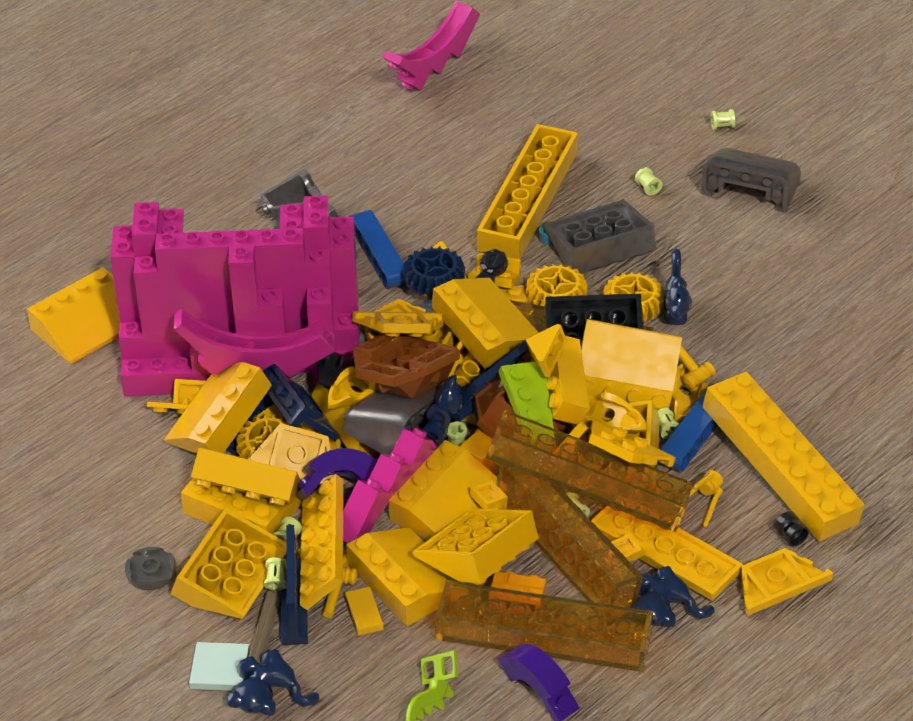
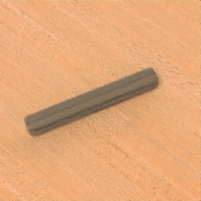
M276 590L268 591L249 653V657L253 656L260 664L262 655L267 651L281 596Z

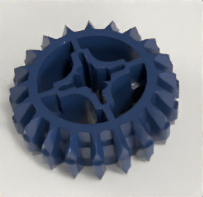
M431 246L430 249L422 247L420 252L414 251L413 255L408 256V260L405 261L403 277L407 287L411 288L412 293L418 292L419 296L425 294L429 298L433 296V288L453 279H465V266L461 256H458L456 251L450 252L449 248L442 249L441 246L438 248Z

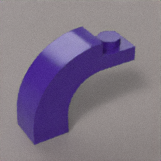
M339 448L327 451L316 457L304 469L308 475L297 485L301 489L296 496L302 501L305 500L323 478L330 475H342L355 483L358 480L368 481L377 460L369 454L356 449Z
M521 644L498 658L511 682L523 680L537 692L554 721H562L580 709L568 688V685L571 684L569 679L557 663L540 648L531 644Z

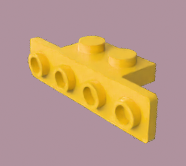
M175 379L173 402L148 401L147 407H153L154 412H168V408L177 409V413L183 414L206 381Z

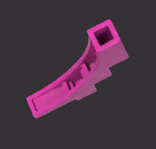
M455 1L442 25L423 45L404 54H394L386 50L382 58L389 62L388 66L397 70L398 75L396 78L402 82V87L411 91L414 88L421 91L429 74L432 75L433 72L441 74L448 58H451V56L460 58L480 13L470 6Z
M184 309L175 312L174 330L176 334L190 343L195 351H199L198 362L200 366L208 370L213 376L235 363L244 362L260 367L261 370L275 364L288 377H291L335 352V334L321 321L285 334L251 336L230 333L212 327L196 319Z
M417 427L413 429L404 428L391 454L380 455L368 481H357L343 510L344 542L350 543L362 535L370 533L382 511L388 505L389 499L440 446L436 441L426 437L427 432Z

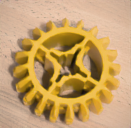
M553 263L550 267L543 265L542 269L536 268L535 273H530V277L526 282V296L528 297L529 305L534 306L535 310H541L542 314L545 313V297L587 295V283L584 274L579 273L578 269L572 270L571 265L563 267L562 264L555 266Z
M632 271L627 275L622 273L620 277L614 276L613 280H608L607 285L604 286L603 295L641 293L643 323H646L647 319L653 320L655 316H659L664 307L665 293L662 284L657 282V278H650L649 274L643 276L641 272L633 274Z
M264 413L262 419L254 416L253 422L246 421L245 427L241 428L236 438V451L239 457L249 459L280 423L290 425L289 422L285 423L286 419L284 416L277 419L275 413L271 418H267Z

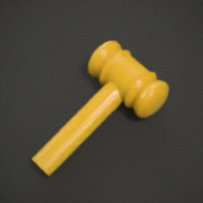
M681 345L679 358L690 371L683 376V381L689 389H694L695 386H699V384L716 375L715 368L710 362H705L698 367Z
M343 567L342 583L354 585L358 578L357 569ZM342 583L328 594L323 611V616L326 618L333 617Z

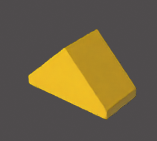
M559 324L526 339L531 355L544 377H550L567 342L562 326Z

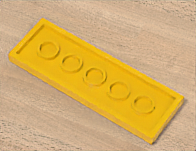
M337 474L331 479L324 481L319 489L302 502L300 606L306 610H309L343 582L344 479Z
M621 494L614 498L589 522V530L610 542L628 533H632L643 551V556L639 559L658 570L670 566L675 575L682 579L690 589L711 601L741 573V566L743 564Z

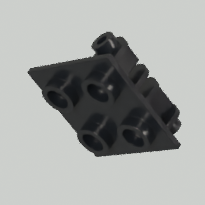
M333 352L317 361L319 385L330 389L343 370L355 367L354 358L352 357L351 359L350 356H347L344 360V354L339 355V353ZM351 386L354 391L362 392L359 387Z

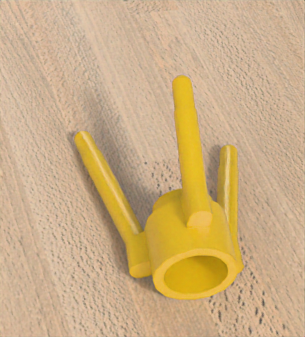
M714 470L707 471L693 488L672 504V508L678 507L698 490L706 496L714 495L703 523V527L706 528L717 501L723 493V490L720 488L723 484L722 476Z

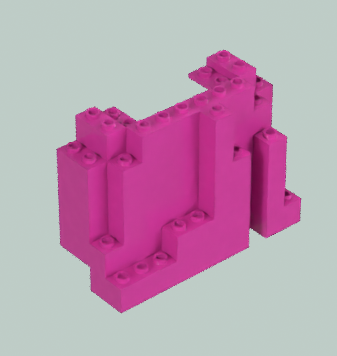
M304 196V204L280 205V229L183 233L184 209L160 210L159 202L134 203L133 224L131 226H113L110 259L120 317L119 343L122 356L121 381L124 396L174 394L175 379L207 381L211 373L203 369L198 362L199 351H195L191 344L183 337L178 336L174 330L175 312L180 309H184L196 319L212 327L230 333L251 336L285 334L321 321L335 334V352L339 353V355L344 354V360L347 356H350L352 359L353 347L359 345V324L352 321V311H359L354 217L330 218L328 196ZM316 363L298 372H312L314 389L318 383Z

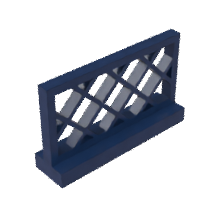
M526 341L462 388V407L460 411L452 414L456 421L461 422L475 411L473 405L475 395L500 376L498 370L501 366L517 364L529 350Z
M275 364L262 370L272 384L267 394L290 425L298 428L303 422L336 442L340 435L303 386L289 379Z
M286 525L287 569L285 570V581L287 582V587L281 590L282 645L308 644V610L300 606L301 559H297L294 525Z

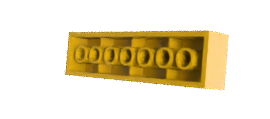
M540 124L535 126L477 229V251L487 252L497 249L504 252L506 257L521 259L578 153L577 132Z
M747 371L707 387L702 406L704 410L819 542L859 524L865 504Z

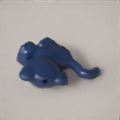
M677 248L672 251L671 276L665 283L664 319L667 324L683 325L687 322V312L690 310L693 302L689 291L686 289L687 282L681 277L682 259L681 252Z
M455 374L448 377L440 385L435 394V402L427 411L426 425L422 428V430L427 432L426 436L438 440V445L443 443L448 433L452 414L460 411L462 407V388L456 382L457 375Z
M670 566L657 570L654 578L648 572L637 576L632 584L634 593L641 596L637 597L635 604L631 605L628 615L631 619L641 620L646 625L659 626L663 624L668 627L675 626L676 618L674 612L671 611L669 602H684L690 615L698 619L708 618L714 613L712 605H708L704 609L696 606L695 599L691 596L687 584L675 575Z
M278 649L264 653L261 664L253 656L241 660L237 666V672L239 677L246 680L238 683L235 690L227 697V705L229 707H240L241 710L247 713H263L268 716L274 715L276 711L271 687L290 688L293 702L302 707L314 705L319 701V694L316 692L306 697L301 695V688L296 680L294 670L284 661Z

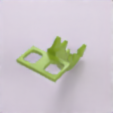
M453 650L421 658L422 685H429V689L418 693L411 699L406 711V721H416V718L424 720V712L427 715H431L433 713V706L443 710L445 708L443 697L451 698L454 696V692L448 684L449 681L445 680L458 678L457 651ZM452 657L453 671L451 674L446 675L444 660ZM433 661L434 677L427 679L426 664Z

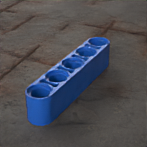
M367 210L349 215V217H354L355 237L384 287L389 289L406 284L403 277L404 263L373 211Z
M706 390L661 449L676 457L673 466L669 467L671 469L683 472L717 427V423L702 407Z

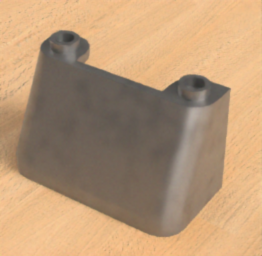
M721 148L705 161L702 170L701 194L712 196L716 188H719V190L724 189L725 182L766 191L765 200L770 201L772 199L776 203L775 211L786 213L800 182L801 170L796 163L730 148Z
M305 168L260 194L264 202L260 205L267 216L269 214L272 215L280 228V205L304 204V196L322 195ZM330 204L329 217H339L334 207Z
M440 385L413 399L375 391L354 408L350 407L346 411L343 418L345 424L342 431L379 453L390 455L404 428L413 429L422 421H427V411L434 404L435 394Z

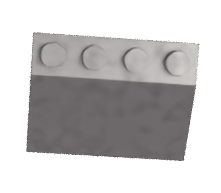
M624 199L543 224L566 267L571 265L572 270L578 269L581 274L594 268H603L613 262L625 261L629 257L644 255L648 251L656 249L654 225Z

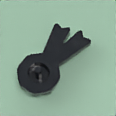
M497 249L485 252L480 260L482 272L476 278H491L495 283L496 276L503 274L509 265L505 253Z

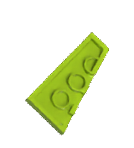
M536 362L501 366L498 373L530 454L553 452L556 448L552 411L549 407L550 397L549 390H547V377H544Z

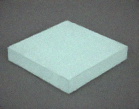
M197 642L189 681L190 689L234 691L238 683L245 680L239 677L237 666L241 660L249 657V644Z

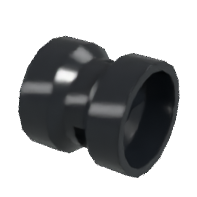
M792 511L783 513L774 523L775 530L780 535H784L785 541L791 547L800 545L809 535L807 526L802 522L799 523V518Z

